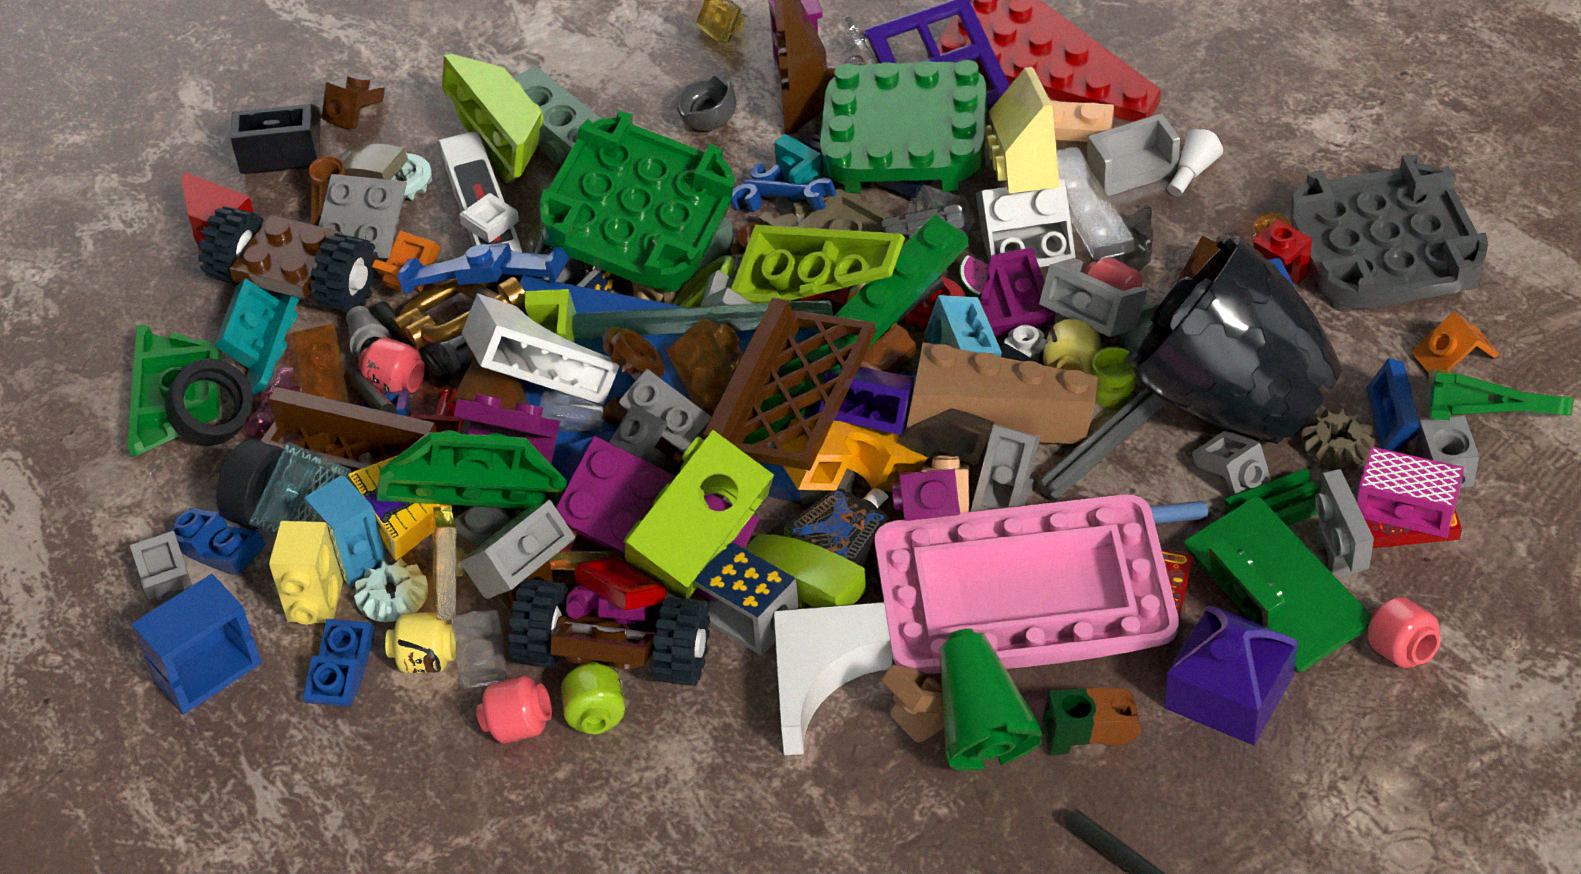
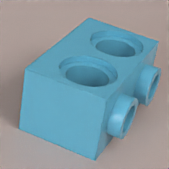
M937 296L924 333L927 343L935 345L946 344L956 349L977 353H992L1001 357L1002 352L978 297Z

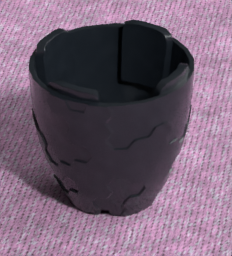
M1225 234L1217 243L1216 247L1219 250L1193 278L1183 277L1170 289L1152 313L1151 321L1154 326L1148 332L1136 353L1129 352L1123 361L1129 365L1128 372L1142 382L1145 388L1168 403L1230 432L1243 433L1258 437L1262 441L1278 444L1284 438L1294 435L1320 407L1324 400V396L1319 390L1320 387L1324 384L1327 388L1331 389L1341 375L1342 366L1316 316L1289 280L1279 272L1273 263L1265 259L1240 236L1233 238L1230 234Z

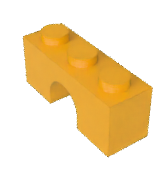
M792 419L788 428L797 424V419ZM834 421L810 471L783 467L798 490L836 491L846 469H849L861 475L872 489L878 488L882 491H892V484L900 483L899 475L901 472H921L928 456L914 437H905L906 425L902 434L899 435L842 421ZM804 434L781 446L785 451L802 453L808 438Z

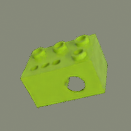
M714 430L711 431L705 440L698 436L690 444L681 458L684 463L680 468L679 474L671 484L668 483L661 490L652 503V509L642 521L639 520L633 526L623 541L626 544L625 560L642 573L666 586V591L674 597L690 598L697 589L695 583L697 576L722 550L727 548L728 544L733 542L768 496L774 474ZM708 494L723 495L730 501L732 506L724 511L711 510L704 496Z

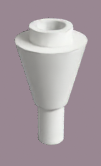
M1194 129L1187 133L1178 171L1167 187L1171 195L1176 197L1182 196L1190 181L1223 154L1222 144L1213 132L1206 129Z

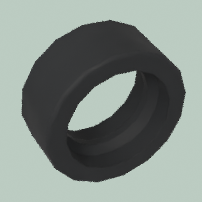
M212 358L196 360L181 369L167 391L165 410L169 423L178 435L194 444L213 446L224 444L238 434L252 413L254 397L250 383L239 369L226 361ZM198 380H209L226 388L234 401V411L230 419L221 425H210L192 417L184 404V395L188 386Z
M244 440L237 445L227 457L218 479L216 504L220 515L228 521L252 529L265 528L273 522L283 508L291 485L292 464L289 454L280 447L258 440Z

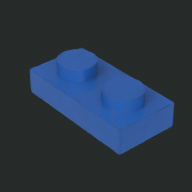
M1388 358L1367 385V392L1381 449L1401 453L1410 440L1417 436L1420 429V418L1416 412L1412 387L1408 380L1404 362Z

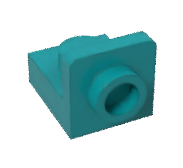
M786 134L774 142L776 164L780 166L784 178L789 180V183L809 184L814 180L823 178L821 153ZM790 199L791 201H793V202H795V203H798V202L803 201V200Z

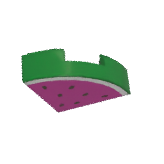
M968 255L963 258L960 265V283L965 290L966 297H978L981 302L989 264Z

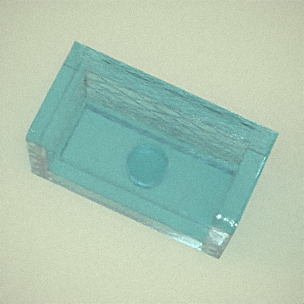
M287 442L249 524L277 536L281 521L311 522L304 497L339 476H345L348 479V474L352 470L322 455Z

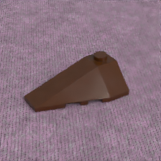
M774 0L784 131L786 135L794 134L824 110L825 93L830 80L835 77V65L827 66L826 49L801 0Z

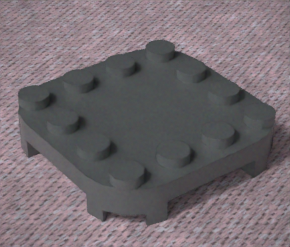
M1402 155L1400 168L1326 180L1322 169L1307 174L1306 182L1295 193H1292L1290 223L1291 227L1313 238L1309 268L1319 289L1327 298L1331 299V305L1334 309L1340 312H1349L1359 308H1375L1454 294L1463 290H1473L1480 285L1488 249L1486 232L1477 233L1454 189L1456 175L1448 166L1444 167L1441 171L1434 166L1417 163L1418 155Z

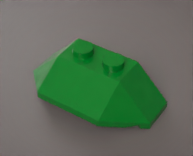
M450 430L440 433L428 432L380 469L377 501L529 509L547 500H551L556 508L567 488V480L526 438L507 437L499 433L469 435Z

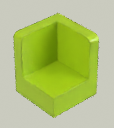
M569 289L526 291L524 306L528 317L549 331L574 343L577 313Z

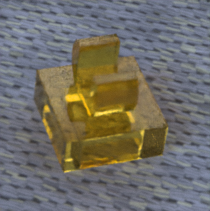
M704 0L695 25L717 42L729 43L733 31L743 29L747 15L740 14L742 8L732 0Z

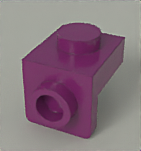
M955 468L912 473L910 471L901 472L899 475L900 483L892 484L895 511L903 510L905 521L960 515Z

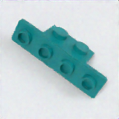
M245 278L235 288L214 347L249 368L246 379L250 383L254 397L258 393L265 394L276 379L277 373L273 369L286 350L287 342L284 338L286 332L297 319L298 312L295 311V307L301 298L276 292L274 297Z

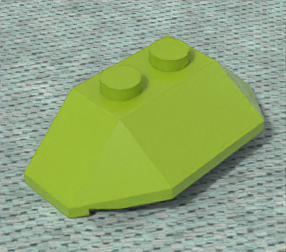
M454 54L444 55L442 90L447 98L451 97L453 100L456 114L467 132L475 130L479 132L489 162L506 183L514 182L522 175L538 146L540 127L543 125V114L540 107L534 104L524 92L521 84L516 82L504 67Z

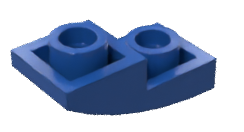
M189 508L188 511L181 514L176 519L174 526L168 531L175 532L181 553L212 568L239 575L266 545L259 531L228 526L220 513Z
M326 619L319 655L312 656L302 699L304 703L351 707L369 659L376 630L372 623Z

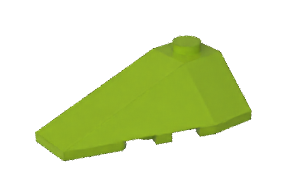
M755 225L731 290L754 305L768 306L772 298L791 301L891 277L905 238L899 233Z

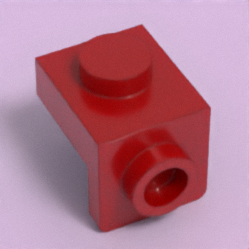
M1277 220L1254 239L1253 248L1263 253L1265 259H1281L1293 283L1299 284L1307 277L1313 238Z

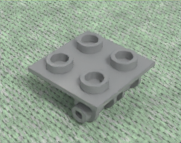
M331 174L319 227L369 240L375 246L374 252L378 254L377 260L382 262L389 260L393 239L397 233L396 227L399 224L402 202L405 199L404 193L407 182Z

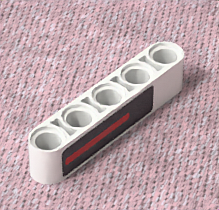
M477 130L438 140L443 163L461 213L488 193L504 202ZM514 226L490 243L467 229L473 246L509 243L511 250L522 253Z

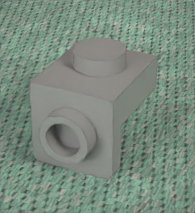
M174 531L130 545L141 578V584L148 599L157 597L159 601L172 599L183 592L184 587L192 585Z

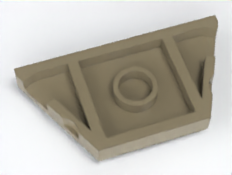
M840 188L835 190L837 193L835 196H822L825 208L822 210H812L809 208L807 201H801L793 204L794 212L773 218L770 212L762 214L759 217V224L882 232V220L892 216Z

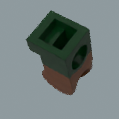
M1103 687L1048 691L1042 722L1050 755L1069 754L1071 746L1097 743H1104L1109 746L1125 745L1134 741L1141 733V724L1134 696L1126 689H1105Z

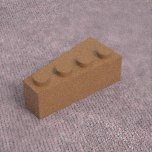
M923 342L905 437L921 438L922 431H942V439H960L962 432L985 433L987 440H989L993 425L999 424L1041 436L1040 443L1080 444L1087 438L1096 402L1098 376L1086 374L1079 370H1064L1044 366L1034 361L1023 362L998 357L992 353H977L956 349L946 344L935 345Z

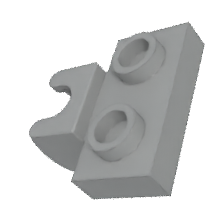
M1341 469L1324 472L1322 474L1320 493L1315 495V506L1319 518L1322 521L1327 520V522L1318 523L1317 549L1319 551L1327 550L1328 570L1335 577L1348 576L1367 570L1370 567L1374 542L1371 531Z

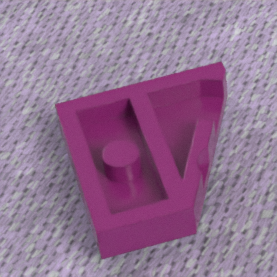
M1033 247L991 256L987 280L983 287L980 303L994 336L1008 334L1012 329L1022 325H1030L1035 328L1055 325V312L1039 305L1045 282Z

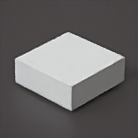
M488 193L459 214L461 225L488 243L519 222L518 211L491 193Z

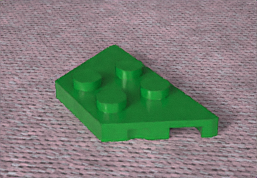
M136 326L127 440L131 457L139 456L180 436L167 418L165 410L167 391L181 369L190 363L209 358L222 361V352L214 347L215 342L203 339L192 340L186 335L174 332L167 338L152 334L149 326ZM198 380L188 386L184 395V404L192 417L205 424L220 417L221 385L209 380Z

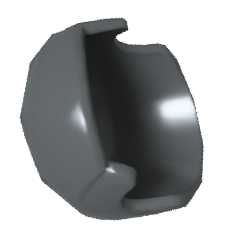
M714 74L710 80L700 79L686 85L678 96L677 109L681 119L691 128L702 131H713L724 126L734 115L737 105L732 83L730 80L726 82L721 76Z

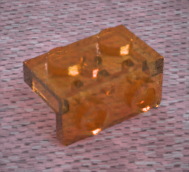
M703 317L666 351L693 403L712 417L743 354L738 346L741 344V340L729 325L725 323L719 325Z

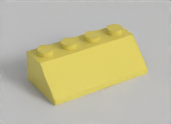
M1024 68L988 112L990 125H986L985 150H988L989 160H992L997 180L1005 182L1009 194L1060 187L1052 103L1034 68Z

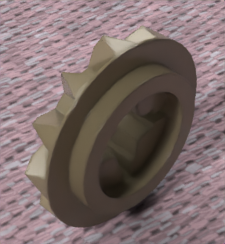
M1344 408L1339 414H1332L1325 409L1320 417L1311 416L1307 426L1302 431V446L1308 456L1317 463L1331 468H1350L1363 463L1368 459L1371 447L1375 445L1373 426L1364 424L1361 414L1353 417L1347 416ZM1342 432L1347 433L1346 439L1339 437L1330 442L1331 433L1334 435H1339Z

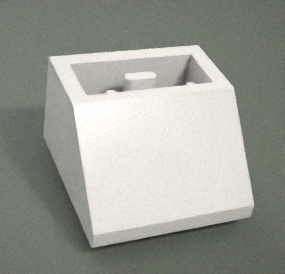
M1059 179L1060 187L1009 194L1007 187L976 193L981 234L989 263L992 255L1033 247L1039 267L1076 258L1065 179Z

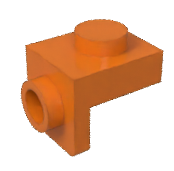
M400 230L391 249L389 260L382 262L375 259L371 267L382 276V284L396 291L403 292L398 279V273L406 261L411 258H417L423 266L434 264L441 247L434 241ZM424 285L416 286L414 290L421 292Z

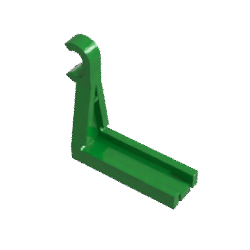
M1429 369L1424 413L1431 419L1449 421L1451 415L1511 411L1572 415L1574 397L1522 392L1451 371ZM1489 395L1494 396L1492 401L1488 400Z

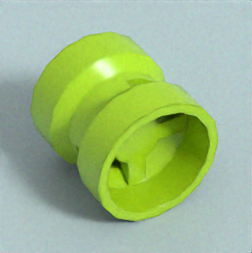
M1107 347L1097 352L1093 357L1092 375L1098 376L1096 403L1102 407L1109 409L1121 408L1135 395L1134 376L1128 372L1129 365L1123 361L1129 353L1126 349Z

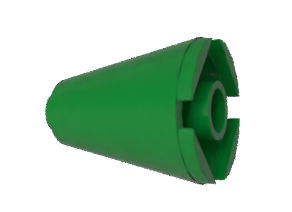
M971 628L960 629L950 633L946 637L947 642L940 647L939 653L945 752L951 769L958 771L983 770L985 767L982 760L998 757L1000 765L1017 760L1039 747L1042 743L1040 736L1043 737L1041 726L986 635L975 633Z

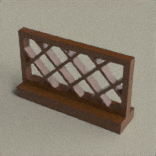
M772 298L703 433L704 439L714 430L757 462L810 471L876 333L874 322L794 311L791 309L789 300ZM800 327L817 329L819 334L798 344L794 340ZM847 334L858 335L854 343L840 350H837L832 342ZM824 345L828 346L832 354L808 364L804 357L805 354ZM798 358L803 368L780 378L777 374L780 366ZM839 365L842 369L839 377L821 385L816 375ZM810 378L815 388L792 399L787 389ZM781 392L786 402L763 413L760 409L763 401ZM822 399L825 403L822 412L804 420L799 410ZM793 413L798 423L774 434L769 424ZM763 427L769 436L754 445L743 443L746 435ZM804 434L808 438L802 453L785 451L781 446Z

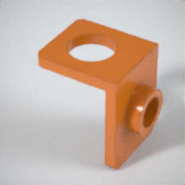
M1455 311L1412 351V354L1428 373L1429 369L1451 371L1476 346L1493 358H1496L1500 353L1474 324Z

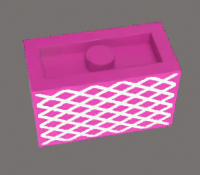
M1371 447L1359 486L1357 504L1366 520L1448 538L1459 498L1464 467Z

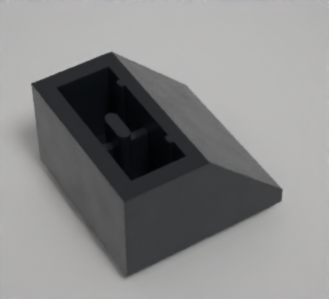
M301 104L232 112L230 140L240 174L310 166L320 155V107L313 104Z

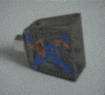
M842 488L836 491L833 490L790 520L784 526V536L820 546L858 564L865 569L866 582L878 564L875 551V534L881 526L889 522V517L886 513L892 508V502L888 495L878 488H872L862 499Z

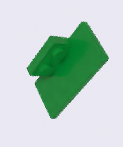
M1259 496L1251 498L1184 542L1185 550L1190 555H1193L1194 560L1250 621L1298 641L1295 671L1298 673L1305 671L1368 630L1372 615Z

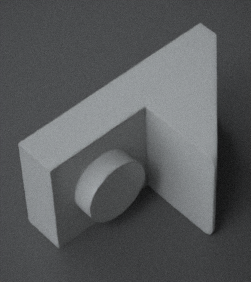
M999 424L993 425L970 512L1025 506L1037 478L1030 475L1041 436Z

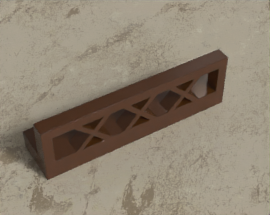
M276 387L269 397L275 421L261 442L282 448L289 454L290 460L293 462L316 467L318 459V465L325 461V467L331 464V470L337 466V472L344 469V474H347L348 472L352 473L398 456L428 432L437 433L434 422ZM285 432L301 435L303 438L289 444L278 442ZM330 442L340 444L342 447L328 453L315 450L316 447ZM367 452L378 453L381 456L366 463L354 459V457Z

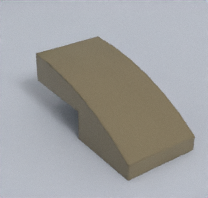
M387 144L357 145L347 149L340 157L344 163L347 176L391 180L408 161L405 148Z

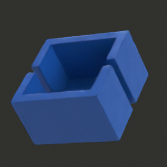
M212 573L199 582L190 585L180 594L158 608L149 611L142 618L131 624L141 651L145 654L144 658L154 683L183 715L262 664L254 638L250 634L251 629L243 605Z

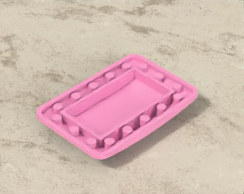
M1124 494L960 513V515L911 521L897 520L884 524L875 534V551L886 609L891 651L897 666L915 668L926 674L941 673L940 647L947 642L946 637L950 633L965 628H971L975 633L985 634L1006 669L1079 661L1143 650L1167 644L1178 633L1179 618L1152 510L1144 499L1135 495Z

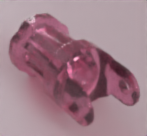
M282 366L274 372L261 393L259 408L256 413L251 414L245 423L248 433L259 441L262 440L275 421L269 397L276 387L305 393L302 387H292L289 383L294 375V369L291 366Z

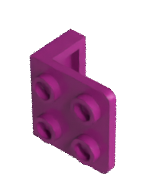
M475 393L473 402L457 399L453 417L470 420L469 435L499 433L507 437L526 438L551 464L560 421L542 417L544 408L517 402L515 411L500 408L502 399Z

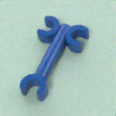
M758 163L750 171L752 179H746L743 185L733 190L731 204L734 210H738L744 203H747L750 212H754L763 203L761 196L807 201L809 208L812 210H822L825 208L822 196H835L837 193L832 180L828 178L817 179L809 184L783 182L784 176L779 165L775 164L771 170L766 172L763 163Z

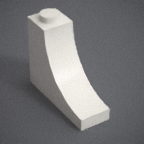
M478 293L462 331L463 337L481 367L602 405L606 401L619 369V365L613 363L611 357L582 347L549 331L526 316L517 306Z
M885 603L774 611L784 756L804 754V739L808 724L819 705L832 692L857 677L880 670H887L893 665Z

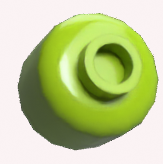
M596 662L580 664L567 673L561 684L563 715L568 725L576 731L586 734H600L618 725L625 713L623 684L618 673L611 667Z

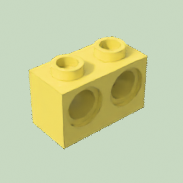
M281 521L269 566L287 622H297L306 625L326 623V619H334L343 584L342 574L327 523Z

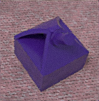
M1208 605L1167 673L1165 709L1254 746L1294 676L1298 641Z

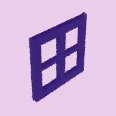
M950 0L866 28L863 31V36L868 39L879 64L885 62L897 63L886 39L914 29L918 30L930 56L929 59L920 62L958 63L963 60L975 61L979 59L993 88L986 91L988 109L996 104L1010 86L971 5L972 0ZM958 15L971 44L941 54L928 28V24Z

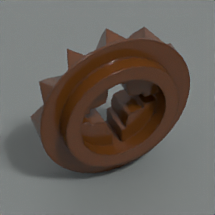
M611 327L603 335V348L611 356V361L618 364L622 372L629 373L634 380H638L646 369L659 378L664 375L665 368L660 354L640 334L627 328Z

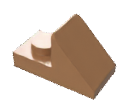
M891 665L881 680L894 693L893 700L895 705L890 711V716L915 742H923L944 728L941 673L926 674L915 668Z

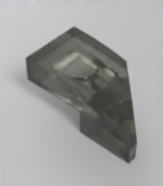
M1146 205L1125 218L1122 222L1121 233L1093 250L1091 262H1098L1102 258L1111 257L1136 269L1138 272L1151 262L1152 208Z
M951 408L904 429L902 434L898 435L896 444L929 458L932 457L936 449L951 456H958L959 459L976 466L995 422Z

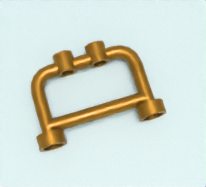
M511 277L497 285L499 294L487 288L491 283L458 285L456 278L450 279L406 304L399 316L393 319V322L403 340L408 341L410 339L414 347L419 349L430 342H446L462 335L470 311L436 326L428 314L424 317L422 315L424 312L460 292L475 300L478 293L515 305L521 311L525 310L526 293L515 277Z

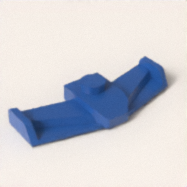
M509 243L480 244L470 247L464 256L441 263L423 266L417 258L408 259L400 269L398 279L404 293H411L416 286L455 278L458 285L497 282L502 274L548 277L550 283H554L568 263L569 257L562 247H554L548 255L513 251Z

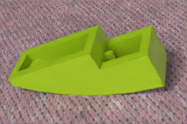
M758 534L745 547L749 552L796 578L799 609H804L808 604L814 608L854 605L866 592L865 569L843 556L820 546L790 537Z

